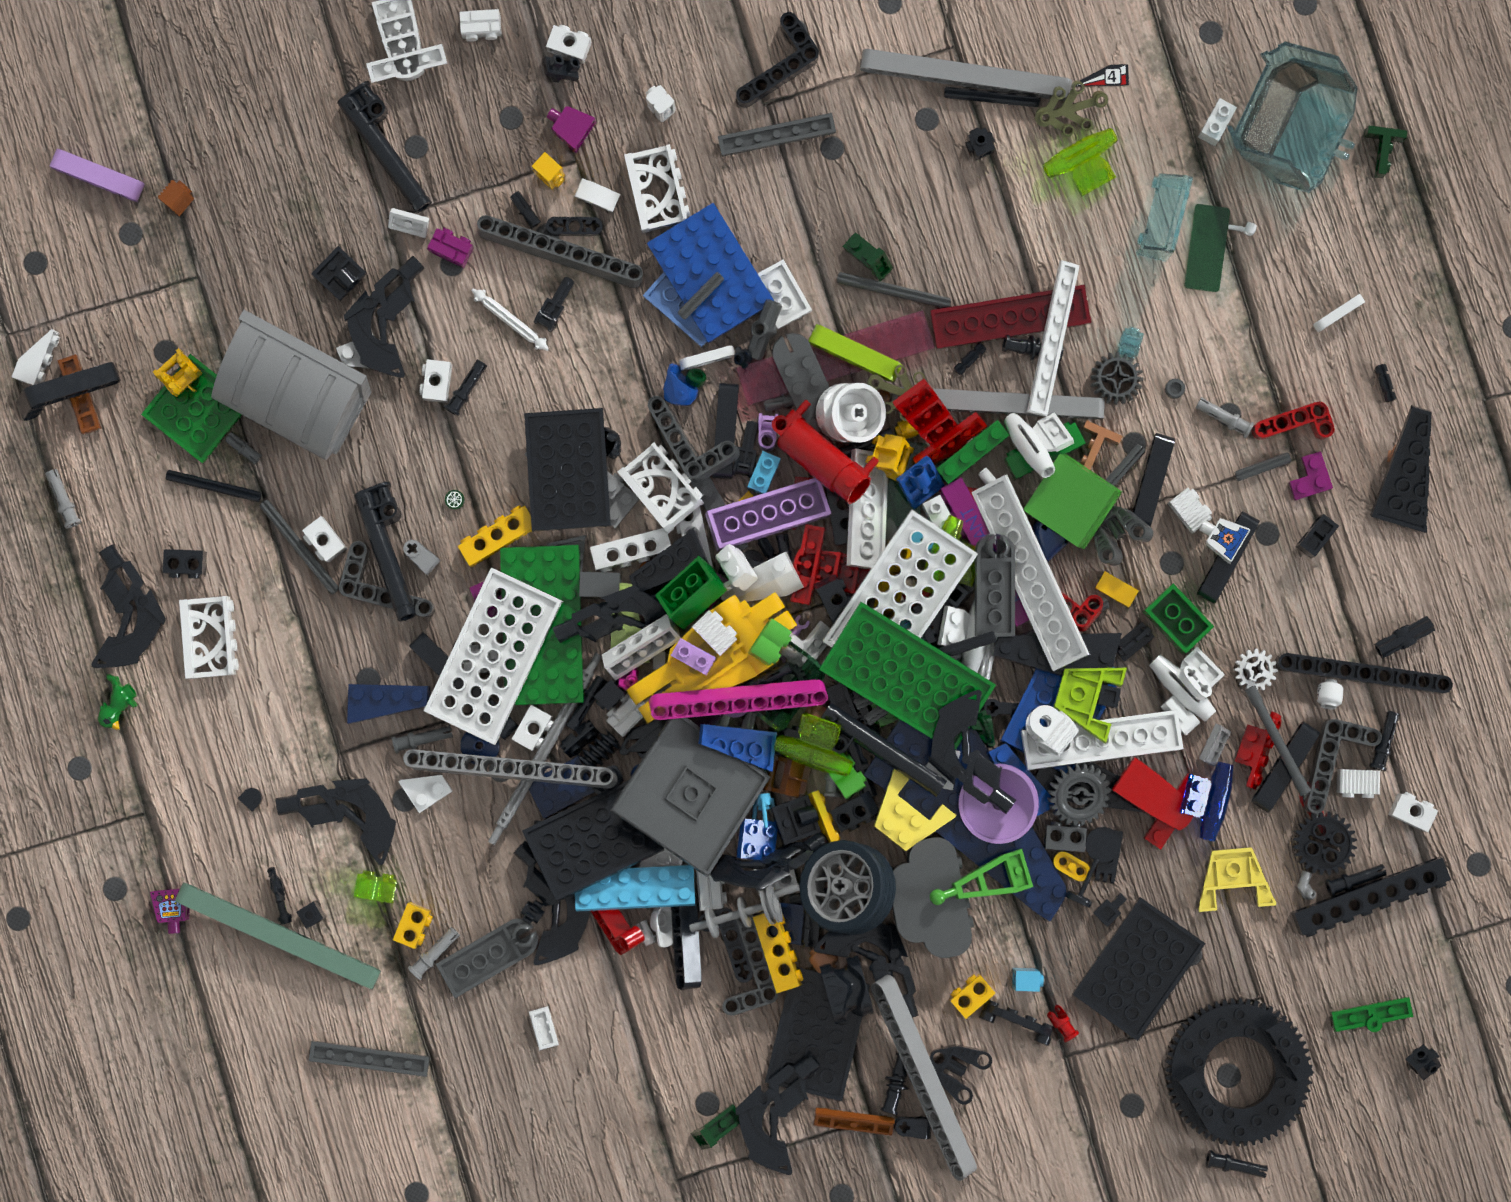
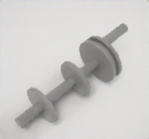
M797 883L775 890L771 884L759 890L760 904L748 907L744 898L739 897L737 899V911L717 917L711 907H706V920L689 925L690 930L695 932L709 928L711 935L716 938L719 936L718 924L741 918L744 926L749 928L752 925L750 915L764 911L771 925L776 924V921L778 923L782 922L783 914L778 897L800 891L799 885Z

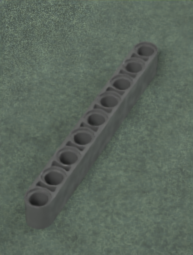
M481 216L477 221L478 235L485 240L630 288H637L642 283L643 271L636 264L491 216ZM484 225L490 226V228L487 230L481 227ZM503 231L509 232V234L506 236H503L500 233ZM521 237H525L528 240L525 242H521L518 239ZM540 243L546 245L544 248L537 247ZM561 249L564 253L557 254L555 251ZM575 256H582L583 259H581V260H576V259H574V257H575ZM594 262H600L601 265H600V266H594L592 263H594ZM618 268L620 271L612 272L611 269ZM636 274L639 277L633 279L629 275Z

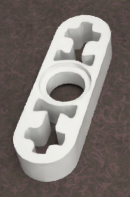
M1361 294L1355 296L1314 323V328L1319 333L1365 303V300Z
M726 346L679 360L680 368L684 371L734 357L735 350L733 346Z

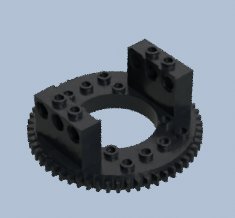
M1238 997L1236 1003L1234 998H1230L1229 1003L1222 999L1221 1005L1214 1001V1007L1206 1004L1207 1010L1200 1007L1199 1015L1193 1012V1019L1186 1018L1188 1024L1181 1023L1183 1030L1177 1029L1176 1032L1179 1036H1172L1175 1044H1169L1173 1050L1166 1052V1054L1171 1056V1059H1165V1062L1170 1064V1066L1165 1067L1164 1070L1170 1074L1164 1077L1170 1080L1166 1084L1167 1088H1172L1167 1092L1168 1095L1174 1096L1170 1101L1178 1103L1174 1107L1175 1110H1181L1179 1116H1186L1184 1122L1186 1124L1191 1122L1190 1127L1192 1129L1197 1127L1196 1132L1198 1134L1204 1131L1203 1136L1205 1138L1211 1135V1140L1215 1142L1218 1138L1220 1144H1223L1226 1140L1228 1146H1231L1233 1141L1235 1146H1239L1242 1141V1144L1247 1146L1248 1141L1252 1145H1255L1256 1140L1263 1143V1137L1271 1140L1270 1134L1277 1137V1130L1284 1132V1125L1291 1126L1289 1123L1290 1119L1296 1121L1294 1114H1301L1298 1108L1305 1107L1302 1100H1308L1305 1092L1311 1091L1307 1088V1085L1312 1084L1308 1077L1313 1076L1314 1071L1312 1070V1065L1308 1063L1311 1057L1305 1055L1309 1052V1049L1303 1048L1306 1041H1300L1303 1035L1301 1033L1295 1034L1298 1028L1296 1026L1291 1027L1293 1023L1291 1020L1285 1022L1286 1015L1283 1014L1279 1017V1010L1273 1012V1007L1269 1005L1266 1008V1003L1263 1002L1258 1007L1257 1000H1254L1251 1004L1250 999L1246 998L1243 1003L1242 998ZM1232 1037H1247L1260 1043L1269 1054L1273 1068L1272 1081L1266 1093L1258 1101L1243 1107L1228 1106L1217 1101L1209 1092L1204 1078L1205 1062L1211 1050L1220 1042Z

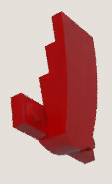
M922 379L892 402L907 422L930 444V446L912 458L915 464L927 455L931 458L933 464L936 465L944 458L954 455L965 446L968 440L987 427L977 412L957 425L944 403L925 379Z
M805 524L801 549L798 550L793 563L804 588L792 593L791 602L811 605L814 584L834 574L838 579H843L846 585L844 592L854 594L871 569L847 566V554L822 551L826 528Z
M1133 757L1112 788V791L1156 819L1143 838L1161 850L1175 829L1180 831L1191 822L1195 812V807L1192 803L1205 784L1187 773L1179 786L1174 788L1159 774L1136 757Z

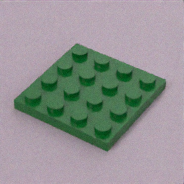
M189 354L188 358L203 373L191 384L197 392L195 393L187 387L178 397H175L164 385L141 415L197 460L204 463L242 414L211 398L217 374L193 355Z

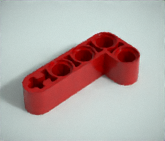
M1319 401L1261 420L1252 427L1251 432L1254 438L1263 440L1310 424L1315 437L1323 440L1330 437L1334 433L1335 428L1327 405ZM1314 407H1319L1321 409V416H1316L1314 414ZM1296 413H1300L1303 416L1302 422L1295 420ZM1277 419L1284 421L1285 426L1283 429L1277 427ZM1270 425L1271 429H1268L1264 433L1258 431L1260 427L1265 428ZM1321 425H1325L1328 428L1327 435L1320 432Z
M1062 593L1066 604L1071 607L1070 613L1078 630L1081 632L1086 631L1102 612L1103 601L1101 597L1091 595L1079 606ZM1091 602L1098 603L1099 608L1095 610L1091 609L1089 607V604ZM1084 617L1087 622L1083 625L1078 624L1076 619Z
M619 909L591 911L618 954L622 955L645 940L644 934L637 926L630 928Z

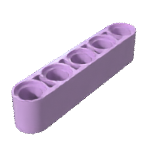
M56 149L49 165L50 168L135 202H138L145 185L139 180L61 149Z

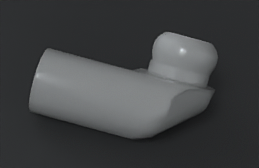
M1302 871L1297 885L1298 890L1304 899L1313 900L1316 897V892L1309 885L1312 873Z

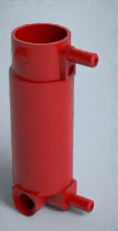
M804 400L796 411L792 409L786 417L782 415L776 416L772 421V428L780 435L777 445L782 451L828 490L835 492L848 504L855 503L862 497L871 482L870 472L879 463L876 457H872L864 468L851 460L802 417L811 405L807 400Z

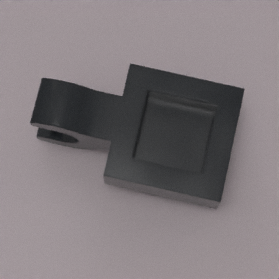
M1119 893L1112 902L1106 899L1093 913L1108 927L1121 914L1118 908L1127 899Z

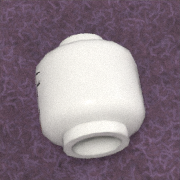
M1326 679L1325 682L1318 685L1316 700L1322 708L1336 709L1337 706L1342 704L1343 687L1337 683V680Z

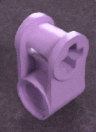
M759 413L758 443L760 449L765 452L772 451L775 448L776 432L772 428V421L779 414L769 416ZM769 437L773 443L770 446H765L762 444L763 438Z

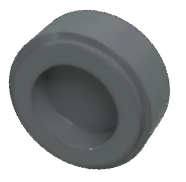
M1171 379L1165 385V393L1172 399L1181 397L1185 392V385L1180 379Z

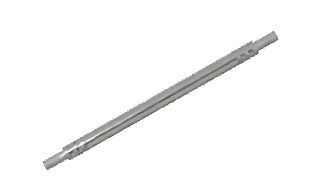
M598 653L594 654L588 667L583 670L584 691L594 676L593 672L602 658ZM564 703L532 761L545 762L578 703ZM529 766L525 774L530 775L533 772V767ZM521 780L496 822L498 825L488 840L489 843L495 845L504 828L507 829L533 781Z

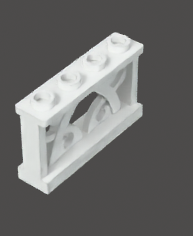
M670 144L637 153L624 154L642 234L677 225L687 219V217H690L688 205L684 206L683 198H686L684 186H679L678 180L682 179L680 169L675 168L674 161H677L675 149L671 150ZM658 155L665 156L668 161L667 165L661 166L660 160L657 166L653 167L655 157ZM650 157L649 165L634 164L635 160ZM670 169L672 170L673 179L666 173ZM646 172L649 173L646 182L640 181V176L644 175L646 177ZM653 175L661 178L669 185L668 191L660 203L650 194H641V190L650 185ZM675 190L677 191L678 200L672 199ZM652 200L656 207L654 208L653 204L651 207H647L646 202ZM676 205L679 208V214L674 218L666 216L663 210L666 208L667 211L674 213L671 207ZM658 214H661L664 221L648 224V221Z
M653 442L649 448L625 468L622 467L617 472L669 534L677 524L700 505L704 504L701 499L703 495L697 487L693 489L689 485L692 481L685 473L681 475L678 472L680 467L672 458L669 461L666 457L668 452L662 445L657 446ZM652 456H658L660 464L655 465L653 460L651 463L652 469H648V460ZM666 463L672 471L664 469ZM643 464L644 471L630 475ZM653 477L671 479L672 489L670 498L665 495L648 497L654 488ZM645 478H648L649 486L646 488L642 487V484L647 482ZM679 479L685 485V487L680 488ZM684 493L690 494L691 501L685 506L677 504V500L686 501V499L682 498ZM659 500H665L668 502V504L663 502L662 507L658 506ZM674 508L680 510L671 519L667 520L673 512Z
M229 596L179 600L185 679L236 675V670H239L238 659H235L234 652L237 651V641L233 639V631L236 630L235 620H232L231 612H234L233 600H230ZM207 604L204 613L192 610L191 605ZM214 604L221 605L223 608V614L221 616H217L216 611L218 609H216L212 612L211 616H209L208 612L210 607ZM200 619L203 620L199 629L193 627L195 622L200 624ZM224 621L225 628L220 624V622ZM207 623L212 625L221 635L217 645L210 652L204 644L194 641V636L201 634ZM225 645L227 648V652L222 650ZM197 648L203 649L204 657L202 652L200 655H196L195 651ZM224 656L227 659L226 667L221 670L217 669L213 665L212 660L215 658L217 663L222 664L220 658ZM208 663L212 670L211 672L197 673L196 668Z

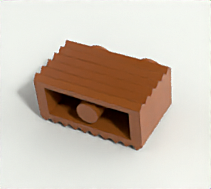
M170 180L171 183H168V186H165L166 189L160 192L161 195H158V199L180 216L194 198L190 195L192 191L180 180L177 183L174 180Z

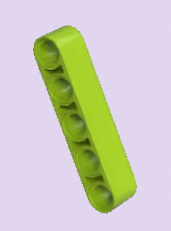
M818 324L815 325L808 340L810 345L873 375H879L882 379L891 383H895L897 379L895 374L896 366L902 365L894 359ZM899 367V368L897 369V373H898V374H899V372H900V370H901L902 367Z

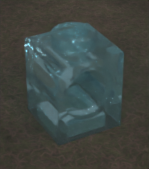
M1135 327L1125 328L1122 332L1117 352L1121 355L1126 353L1128 357L1135 359L1138 356L1144 333H1141L1140 329Z

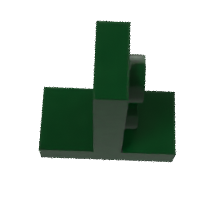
M1369 125L1364 130V137L1379 139L1374 178H1383L1386 173H1389L1391 166L1388 157L1392 153L1393 142L1390 141L1403 142L1407 138V130Z
M856 232L842 246L845 251L868 268L880 282L893 269L886 253L881 248L876 249Z
M731 1104L701 1128L690 1133L701 1150L712 1148L719 1139L740 1124L739 1114L736 1115V1107L734 1104Z

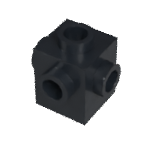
M980 127L969 132L970 135L967 136L965 145L968 152L973 153L975 160L994 153L995 147L993 143L995 140L991 132H988L986 128L980 129Z
M1424 1044L1416 1048L1406 1058L1410 1068L1423 1081L1436 1073L1438 1068L1441 1067L1438 1061L1440 1057L1433 1048L1428 1049Z

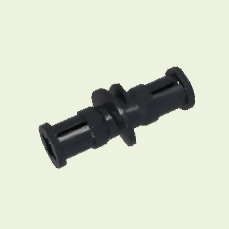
M1005 335L1002 344L1003 352L1012 351L1022 355L1027 354L1030 355V361H1033L1035 356L1039 357L1041 348L1040 338L1035 340V337L1031 335L1026 340ZM1062 345V350H1061L1059 362L1061 361L1062 356H1063V351H1064L1063 345Z
M896 1052L897 1059L892 1069V1077H885L890 1084H886L889 1088L886 1091L884 1106L880 1109L895 1115L898 1114L896 1111L902 1096V1090H909V1087L904 1084L907 1071L898 1052Z

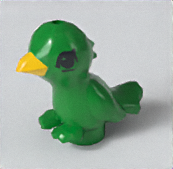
M108 674L106 678L112 684L110 705L107 706L104 702L103 706H100L98 722L104 728L120 730L119 715L129 705L133 708L137 707L138 704L134 700L137 694L129 683L123 686L118 676Z

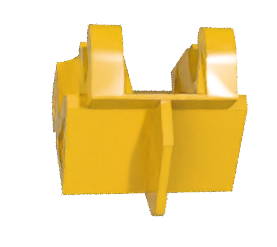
M179 348L158 370L155 369L153 371L154 375L175 397H178L187 387L196 393L197 391L191 384L203 374ZM178 363L181 369L173 376L166 373Z
M885 434L884 437L880 435L875 436L872 440V444H876L874 453L867 456L865 463H868L872 457H876L879 463L875 467L884 471L886 477L897 481L896 478L905 472L910 454H913L914 448L910 447V444L902 436Z

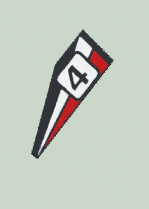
M1128 64L1108 65L1083 78L1080 82L1084 86L1129 85Z

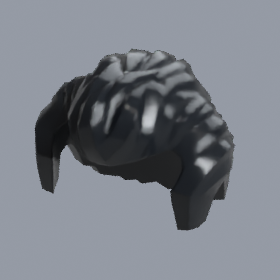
M605 427L606 457L614 460L621 453L620 435L616 431Z

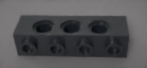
M825 487L831 511L830 519L835 546L847 545L848 529H843L840 526V522L843 519L849 520V504L847 509L840 510L837 507V502L843 499Z
M835 574L814 584L832 624L835 623L851 599V596H846L844 592L846 585L843 579H838ZM840 594L838 601H831L833 595Z

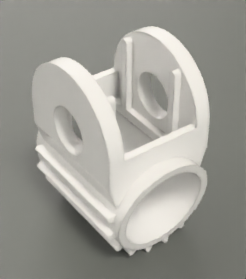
M1048 705L1035 708L1028 715L1025 723L1026 730L1036 740L1035 743L1047 752L1058 756L1079 732L1074 722L1064 712L1057 711ZM1040 719L1047 722V727H1043L1040 724Z

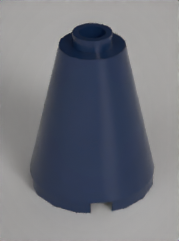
M1036 519L1032 530L1047 562H1049L1069 541Z

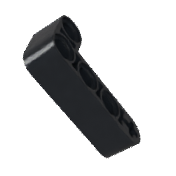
M729 907L713 910L716 917L720 916L723 911L733 912ZM705 913L699 917L698 922H701L705 917ZM736 919L718 924L736 979L742 983L750 981L753 971ZM709 928L701 929L702 931L709 932ZM735 930L737 938L732 941L727 939V931ZM735 949L743 951L744 955L741 959H735L732 956V952ZM747 961V963H743L745 971L749 970L750 972L747 974V978H744L742 975L739 976L738 973L741 972L740 965L736 967L735 964Z

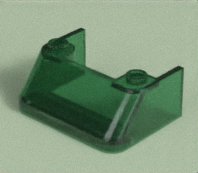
M790 641L788 645L806 659L801 668L804 670L807 679L822 681L825 673L819 670L821 664ZM796 676L790 682L797 681ZM801 707L768 710L764 716L758 711H753L752 713L774 730L780 731L787 727Z

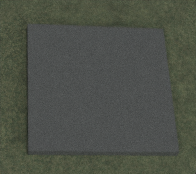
M688 718L668 719L610 811L708 877L770 779V776L752 764L698 744L700 727Z

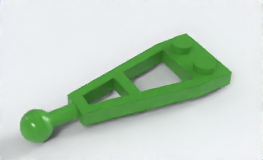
M1017 849L996 857L952 883L953 888L945 891L940 889L933 890L930 893V901L934 905H941L946 898L956 896V899L1009 894L1033 887L1023 850ZM1004 862L1011 887L988 890L983 873ZM976 878L979 891L963 893L961 886Z

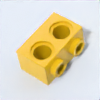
M546 152L532 165L534 174L551 190L554 187L558 188L565 180L563 178L565 176L563 168Z
M411 902L407 903L393 940L414 949L418 945L421 946L426 936L423 934L424 929L430 926L433 916L430 915L432 911ZM418 911L422 914L423 919L421 922L414 921V912ZM407 930H412L415 933L413 941L406 938Z
M972 974L965 981L967 984L963 988L957 987L950 994L952 997L949 1000L965 1019L996 994L980 974L976 976ZM982 983L984 990L979 994L973 991L974 985ZM967 996L969 1003L966 1006H960L958 1004L960 997Z

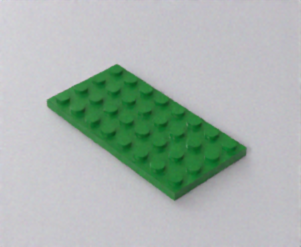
M579 545L500 548L502 573L563 601L514 705L584 703L582 636L577 635L560 643L553 631V627L571 619L573 613L581 610V598L579 597ZM501 588L502 599L506 596V591ZM516 597L513 602L514 606L520 608L524 603L523 598ZM539 605L532 607V615H540L541 607ZM511 614L505 618V623L508 626L513 625L515 617ZM526 623L523 626V632L530 634L533 626L531 623ZM502 632L503 643H505L507 640V636L504 632ZM517 641L514 649L517 652L523 651L524 643ZM514 659L507 660L506 667L508 670H513L516 667ZM504 677V687H506L508 681Z
M861 601L819 667L820 671L932 739L940 717L938 712L942 707L970 692L981 690L980 712L996 686L995 683ZM977 695L971 696L968 699L976 700ZM962 731L955 737V750L962 741Z

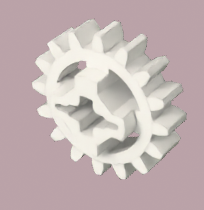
M1254 649L1253 654L1250 650H1247V656L1240 654L1239 656L1242 660L1235 661L1239 666L1233 669V671L1238 672L1235 679H1241L1239 685L1246 684L1245 689L1255 685L1257 689L1259 687L1261 690H1265V684L1271 686L1270 679L1276 680L1273 673L1278 672L1277 669H1273L1276 661H1270L1272 655L1265 656V650H1262L1259 654L1258 649ZM1256 657L1253 663L1246 662L1249 658ZM1264 662L1267 664L1268 671L1264 667ZM1258 666L1257 670H1259V673L1254 674L1252 667ZM1243 670H1245L1247 673V679L1243 674ZM1257 678H1265L1262 682L1255 683Z

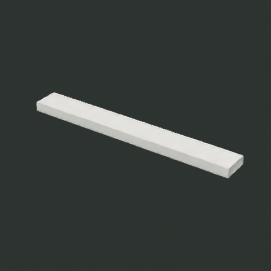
M1062 260L1059 261L1027 408V412L1043 417L1048 415L1080 266Z

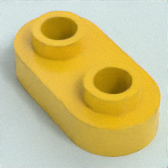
M1064 851L1056 853L1053 858V864L1057 870L1074 880H1085L1090 869L1087 863ZM1062 857L1066 859V863L1064 865H1061L1059 863V860ZM1079 867L1083 869V873L1081 875H1078L1076 873V870Z

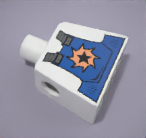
M1220 518L1216 526L1205 520L1199 531L1209 536L1205 543L1206 546L1227 563L1231 564L1250 529Z

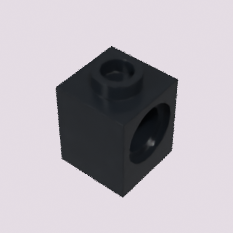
M317 900L297 911L306 929L327 918Z

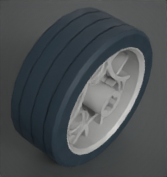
M833 841L821 846L805 863L799 883L800 899L809 918L819 927L827 931L849 935L863 934L876 928L890 913L896 893L895 876L891 865L878 850L853 841ZM862 861L864 864L860 873H858L855 867ZM839 866H841V872L838 875L837 869ZM825 882H828L827 894H824ZM867 883L868 890L864 892V886ZM839 900L840 906L838 909H836L835 905L836 902ZM860 904L861 911L856 914L853 908Z

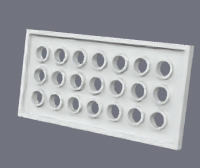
M911 509L824 637L823 642L832 647L860 601L867 605L869 598H876L878 600V605L872 609L882 615L886 609H893L895 614L890 620L898 625L904 619L909 620L911 626L907 630L921 638L978 553ZM913 533H922L923 539L917 543L913 542L911 539ZM931 543L939 545L937 553H930L928 551V546ZM905 548L910 549L912 552L911 557L908 559H903L900 556V552ZM947 554L955 555L956 560L953 564L945 563L944 559ZM921 559H925L928 562V567L924 570L917 568V562ZM892 565L900 567L898 575H891L889 573V568ZM937 570H941L945 574L944 578L940 581L933 578V574ZM908 576H915L917 578V583L914 586L906 584ZM882 581L889 583V589L885 592L878 589V584ZM925 587L933 589V594L930 597L922 595V590ZM898 592H903L906 595V599L901 603L896 602L894 599ZM914 603H919L922 605V610L919 613H913L911 606Z
M491 568L424 711L496 745L563 601ZM503 588L506 591V596L499 600L496 597V592L498 589ZM516 597H522L524 600L520 608L514 606L513 602ZM534 605L541 607V613L538 616H533L531 613ZM495 606L498 613L495 617L491 618L487 612L490 607ZM511 614L515 617V623L508 626L505 623V618ZM526 623H531L533 626L530 634L523 632V626ZM483 624L489 627V632L486 635H481L479 632V628ZM501 632H504L507 636V640L503 644L497 642V635ZM517 641L524 643V649L521 652H517L514 649ZM474 642H478L481 646L478 653L471 651V645ZM495 650L498 653V659L491 662L488 654ZM509 659H514L516 662V667L513 670H508L506 667V662ZM466 660L472 662V668L469 671H464L462 668V664ZM484 668H487L490 672V676L486 680L480 677V671ZM500 677H505L508 681L507 686L504 688H500L497 684ZM457 678H461L464 681L461 689L454 687V681ZM475 686L481 689V695L477 698L471 694ZM492 695H497L499 698V703L496 706H492L489 703V698ZM448 696L455 698V704L452 707H448L445 703ZM467 704L473 707V712L469 716L463 713V707ZM487 712L491 719L489 723L483 724L480 718L483 713Z

